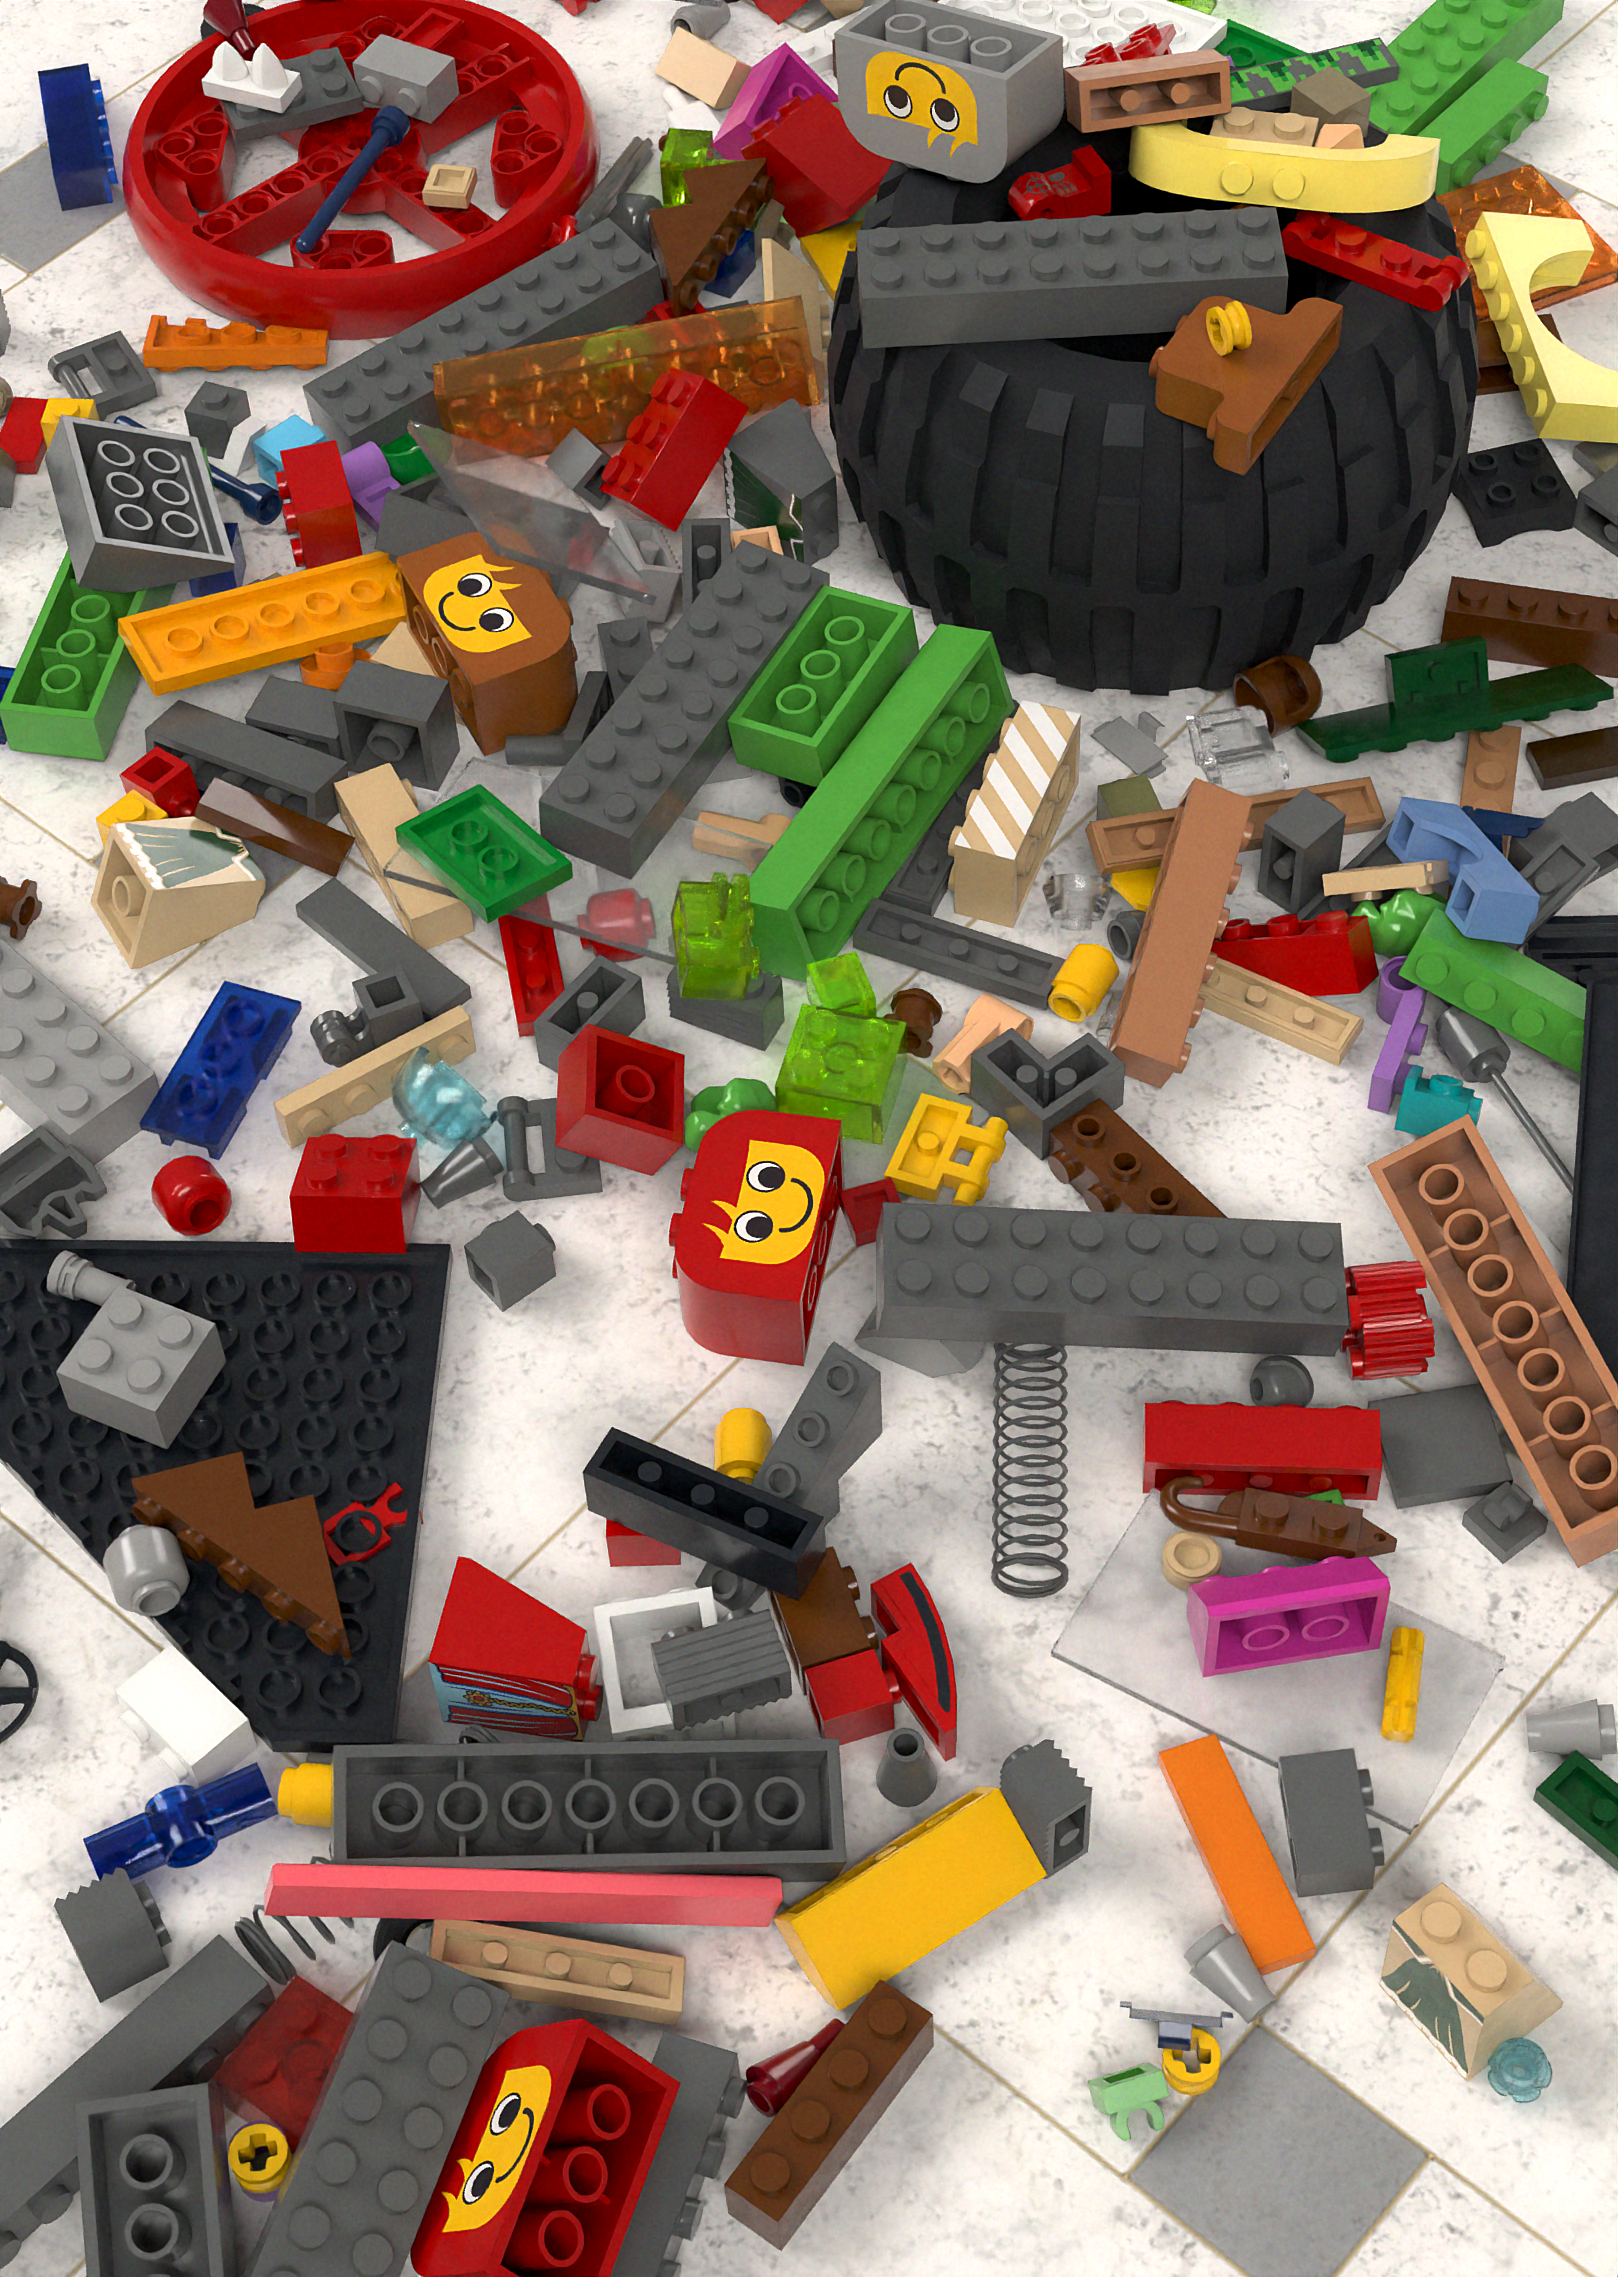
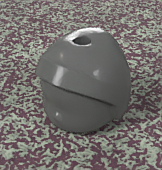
M1274 1355L1262 1359L1254 1368L1250 1379V1393L1256 1406L1277 1407L1282 1404H1297L1306 1408L1313 1398L1314 1384L1309 1371L1298 1359L1287 1355Z

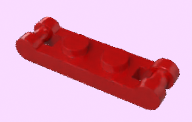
M1301 209L1296 216V222L1289 223L1281 231L1284 253L1288 256L1431 312L1439 311L1450 299L1451 291H1456L1469 275L1466 264L1456 256H1446L1441 260L1410 248L1405 244L1364 230L1359 226L1333 218L1328 212Z

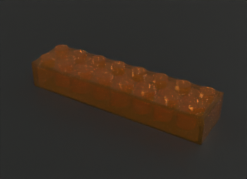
M791 296L433 363L434 396L455 472L550 455L573 427L577 428L597 445L628 440L626 433L631 422L636 416L644 413L652 400L651 390L654 383L663 373L668 372L670 367L707 378L750 407L745 415H753L759 411L774 410L790 398L796 400L800 407L820 405L802 296Z

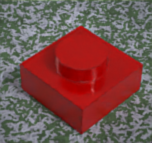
M891 1177L839 1191V1205L856 1247L876 1242V1233L883 1202L902 1203Z

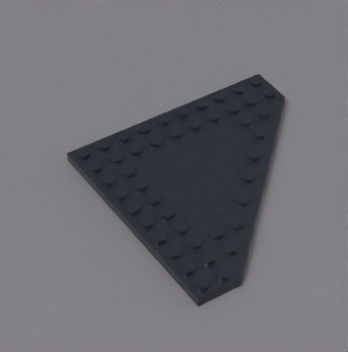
M0 1239V1463L106 1575L103 1559L107 1548L127 1528L143 1525L131 1511V1507L138 1501L131 1479L242 1451L257 1509L313 1495L323 1534V1522L352 1503H362L366 1509H369L385 1493L386 1489L395 1482L402 1488L403 1493L393 1498L389 1502L388 1508L395 1513L407 1510L406 1524L392 1526L385 1530L392 1539L390 1544L363 1562H346L337 1567L329 1557L352 1658L345 1659L337 1652L331 1656L323 1653L309 1640L305 1632L306 1630L291 1620L288 1624L279 1622L264 1608L259 1597L247 1589L243 1593L237 1592L221 1578L215 1566L205 1559L195 1562L183 1552L182 1555L190 1575L187 1590L180 1597L178 1604L174 1608L158 1616L147 1617L165 1638L249 1719L252 1730L273 1752L333 1753L334 1745L393 1744L397 1735L422 1524L420 1511L423 1515L453 1262L451 1244L409 1243L406 1254L295 1252L294 1242ZM67 1250L75 1253L82 1259L91 1261L97 1269L125 1280L134 1281V1284L137 1285V1293L216 1324L226 1363L168 1449L69 1409L56 1371L102 1306L82 1298L75 1301L65 1296H58L47 1290L49 1270L56 1257L62 1251ZM353 1511L344 1515L338 1521L335 1531L328 1536L345 1556L350 1553L360 1554L373 1549L379 1543L382 1536V1527L379 1519L374 1514L367 1511ZM359 1518L367 1519L374 1524L376 1528L374 1537L362 1525Z

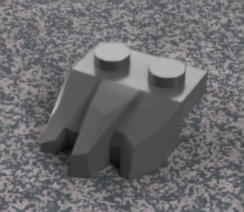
M42 1125L0 1154V1235L36 1239L42 1230L49 1225L63 1234L76 1239L87 1233V1220L78 1205L86 1201H97L107 1194V1188L95 1166L72 1144L65 1148Z

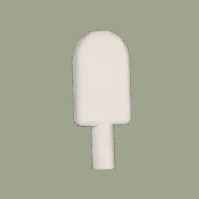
M675 86L667 87L663 92V98L672 109L667 113L666 117L667 123L677 136H684L688 132L697 133L701 137V146L698 148V151L702 156L718 153L711 144L722 125L705 102L696 101L689 104Z

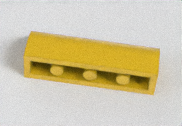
M977 1786L773 1917V1920L812 1985L833 2008L842 2011L868 1994L880 1979L886 1982L1046 1877L1047 1874L998 1787Z

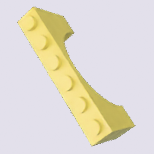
M1482 211L1474 230L1468 233L1465 251L1467 257L1471 260L1477 276L1478 287L1482 289L1489 308V316L1495 323L1501 339L1502 350L1506 352L1513 371L1514 382L1520 389L1525 402L1526 413L1531 418L1537 437L1618 443V372L1595 364L1562 344L1540 321L1530 300V294L1544 288L1578 285L1595 251L1583 221Z

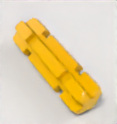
M1399 1626L1392 1631L1381 1734L1389 1741L1397 1740L1406 1743L1414 1738L1423 1662L1422 1655L1425 1643V1635L1418 1628L1409 1629Z

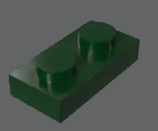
M1575 1750L1536 1788L1533 1801L1618 1871V1784L1579 1751Z

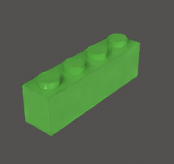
M1504 57L1417 135L1418 137L1441 139L1435 183L1436 196L1448 200L1461 187H1466L1478 171L1486 164L1490 165L1496 159L1501 150L1510 142L1514 143L1517 141L1524 129L1534 120L1538 121L1542 118L1549 104V97L1546 95L1549 76Z
M1435 907L1398 975L1581 1074L1587 989L1499 941L1465 937L1445 912Z

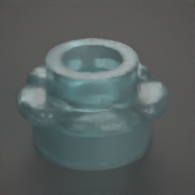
M1525 2038L1507 2040L1488 2059L1491 2070H1489L1487 2077L1491 2087L1501 2096H1512V2099L1518 2103H1529L1537 2100L1541 2095V2089L1547 2088L1551 2083L1552 2068L1546 2054L1538 2044ZM1521 2067L1525 2071V2075L1518 2077L1513 2073V2069Z

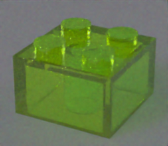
M802 1004L775 1084L778 1112L842 1120V1138L882 1145L908 1063L907 1022Z

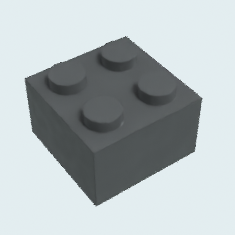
M356 659L333 699L344 761L348 762V771L363 773L390 762L400 780L407 778L412 786L438 792L460 752L449 680Z

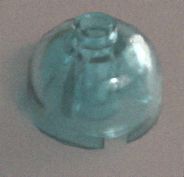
M419 1046L404 1062L396 1074L393 1083V1106L403 1119L397 1129L406 1138H417L418 1148L420 1149L429 1142L444 1151H453L464 1138L470 1141L478 1135L483 1137L500 1119L497 1111L493 1110L485 1115L480 1109L487 1100L443 1060H440L436 1065H430L423 1060L430 1051L425 1047Z

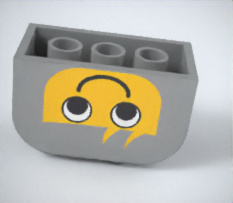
M879 0L834 33L838 100L846 126L855 139L866 149L881 157L902 162L906 167L922 168L943 174L946 178L953 181L988 182L1052 133L1061 121L1064 109L1063 36L929 0Z

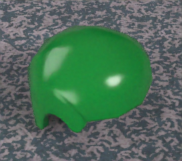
M440 427L436 428V432L430 430L410 431L396 438L389 445H380V450L389 465L391 476L401 485H406L433 472L442 473L447 466L450 456L447 438Z

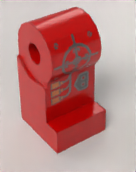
M1091 145L1072 151V163L1045 173L1029 172L1019 177L1009 190V205L1022 221L1039 218H1085L1111 212V170Z

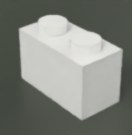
M172 1644L114 1690L123 1714L118 1717V1721L129 1737L140 1746L148 1741L159 1752L156 1755V1759L168 1776L178 1784L186 1779L201 1795L258 1748L249 1719Z

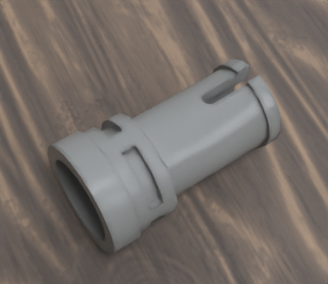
M67 1250L62 1251L56 1257L47 1277V1290L49 1292L75 1301L82 1298L99 1306H103L117 1285L135 1292L137 1285L132 1280H125L97 1269L91 1261L82 1259L77 1254Z

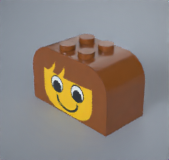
M477 531L459 535L396 558L408 631L435 676L449 680L453 706L484 757L504 750L507 735H544L560 728L569 721L579 695L575 668L578 656L571 634V626L574 624L572 612L564 597L557 599L546 568L544 566L537 567L520 542L502 533Z

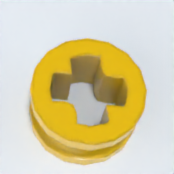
M1233 301L1227 303L1225 310L1219 306L1208 309L1206 314L1207 332L1217 354L1221 356L1230 354L1233 346L1238 350L1250 347L1252 343L1251 324L1246 310L1240 302Z
M1193 2027L1190 2050L1197 2051L1199 2061L1209 2062V2064L1200 2063L1199 2073L1186 2072L1184 2062L1174 2060H1182L1183 2051L1163 2049L1161 2064L1164 2078L1168 2085L1177 2092L1190 2096L1203 2094L1213 2087L1218 2080L1221 2062L1220 2047L1214 2037L1202 2029Z
M253 2124L245 2127L235 2135L229 2146L228 2159L236 2181L245 2190L252 2193H268L282 2185L292 2161V2155L285 2136L278 2128L269 2124ZM260 2146H267L270 2155L277 2154L267 2158L266 2169L262 2171H254L251 2162L244 2163L254 2159L255 2148Z

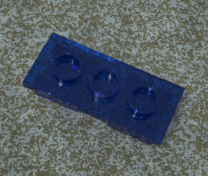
M224 981L139 1123L141 1130L158 1134L161 1144L172 1146L175 1140L206 1148L210 1158L220 1160L247 1113L246 1105L261 1079H267L292 1036V1025L302 1009L301 1001Z

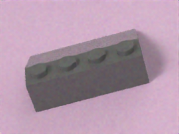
M61 414L47 451L45 462L78 587L90 588L96 591L105 590L129 593L233 571L236 563L198 437Z
M433 472L386 493L374 549L389 553V560L397 563L396 558L459 535L477 531L502 533L520 542L537 567L544 566L546 568L557 599L564 597L567 600L608 538L610 528Z

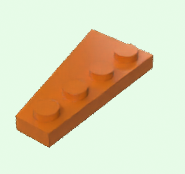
M151 315L142 352L144 367H157L158 370L163 372H174L183 367L201 366L208 371H220L229 366H248L252 370H267L274 365H293L297 369L307 370L316 368L320 364H327L330 344L328 330L271 325L265 329V332H256V328L249 325V323L231 321L229 325L221 329L207 327L206 319L187 318L185 326L169 325L167 316Z

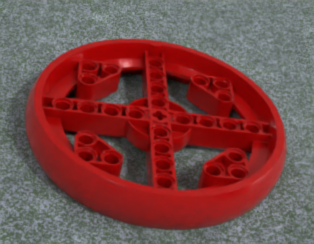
M298 0L246 17L250 31L249 35L257 48L262 43H265L279 60H288L311 54L315 50L338 47L354 81L353 62L380 34L397 38L430 8L437 9L466 22L467 34L444 53L454 57L455 65L462 67L456 71L459 95L432 123L407 116L411 124L410 131L399 145L386 147L340 211L341 213L349 214L383 211L438 252L396 263L392 238L388 233L380 230H326L310 253L302 254L296 249V240L302 233L300 231L306 228L372 137L371 122L381 108L364 107L362 112L278 133L279 136L298 149L297 163L227 202L237 160L232 130L225 114L221 113L222 108L218 99L204 95L202 79L213 67L215 50L223 42L227 41L240 55L241 53L236 45L219 31L198 43L175 61L154 83L142 101L130 126L123 155L122 184L126 211L138 241L161 273L188 297L217 315L234 322H247L261 331H265L271 325L328 330L329 340H366L393 337L545 253L546 250L541 248V245L547 242L552 230L548 227L549 223L553 222L556 224L557 220L566 214L574 216L596 188L598 182L601 154L600 135L590 98L573 68L542 36L523 23L483 5L466 0ZM518 104H519V105L523 108V110H524V111L514 110V111L506 112V111H508L509 109L515 107V106L518 105ZM501 115L496 121L490 164L495 202L500 207L509 210L496 221L471 202L468 209L424 205L422 191L429 172L426 171L427 157ZM193 207L199 210L213 211L200 218ZM295 235L289 243L293 267L277 265L256 258Z

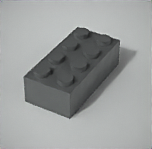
M209 2083L74 2103L86 2277H238L222 2090Z

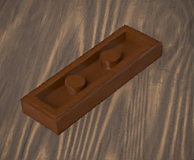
M216 777L198 802L194 817H197V819L332 877H337L356 839L353 836Z

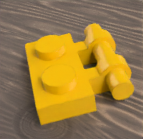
M921 1093L884 1173V1179L891 1177L897 1192L935 1203L943 1186L949 1187L956 1191L952 1205L974 1206L976 1201L983 1199L990 1184L988 1173L992 1164L999 1162L1006 1148L1004 1137L1008 1130V1124L1001 1118L991 1117L985 1129L971 1125L973 1121V1107ZM960 1149L973 1154L968 1166L954 1162Z

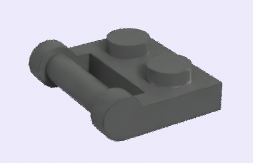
M121 330L54 355L48 362L50 374L55 381L63 384L72 399H93L95 401L99 421H105L107 415L158 397L154 380ZM88 368L103 392L91 396L78 376V371Z
M509 1096L497 1103V1120L504 1127L507 1173L503 1176L502 1180L503 1194L511 1201L522 1202L603 1192L600 1160L555 1146L557 1098L527 1101L519 1096ZM541 1126L545 1173L533 1174L529 1171L525 1127Z

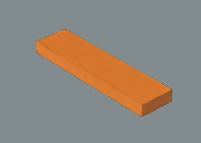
M1216 1733L1159 1752L1158 1764L1220 1901L1235 1933H1239L1261 1976L1314 1958L1316 1947Z

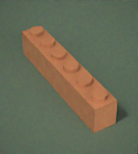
M1198 778L1193 779L1179 800L1107 1045V1049L1125 1064V1076L1160 1089L1174 1072L1181 1074L1188 1062L1192 1044L1185 1042L1189 1027L1193 1029L1196 1026L1204 1007L1205 999L1198 996L1201 982L1206 984L1214 970L1217 953L1211 952L1214 938L1219 939L1230 914V909L1223 907L1226 894L1231 895L1234 892L1242 872V865L1235 862L1239 850L1244 851L1247 847L1255 822L1248 820L1253 799Z

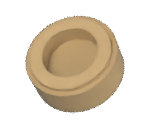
M1186 1530L1179 1531L1169 1537L1164 1544L1161 1559L1162 1573L1171 1585L1180 1590L1189 1591V1585L1200 1583L1206 1578L1220 1574L1222 1552L1219 1544L1210 1535Z

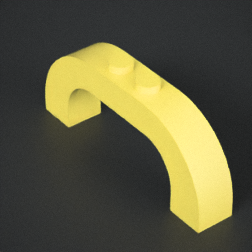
M1187 119L1131 126L1128 170L1135 179L1146 185L1163 191L1196 198L1322 212H1385L1419 205L1432 196L1435 190L1441 139L1389 134L1385 142L1378 146L1363 149H1329L1205 135L1187 129Z

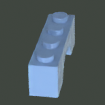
M1402 796L1386 841L1388 847L1402 863L1448 859L1450 880H1446V882L1454 888L1445 914L1465 937L1523 944L1528 928L1533 924L1538 914L1539 894L1457 804Z

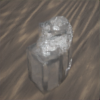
M1242 705L1186 716L1195 765L1202 768L1209 783L1242 796L1286 789L1284 781L1289 780L1288 760L1284 751L1276 752L1263 710H1256L1251 705Z

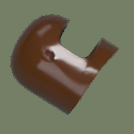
M1295 654L1278 655L1253 668L1244 669L1236 673L1233 683L1234 700L1241 718L1257 737L1264 740L1273 739L1308 721L1321 707L1323 698L1322 683L1317 672L1305 658Z

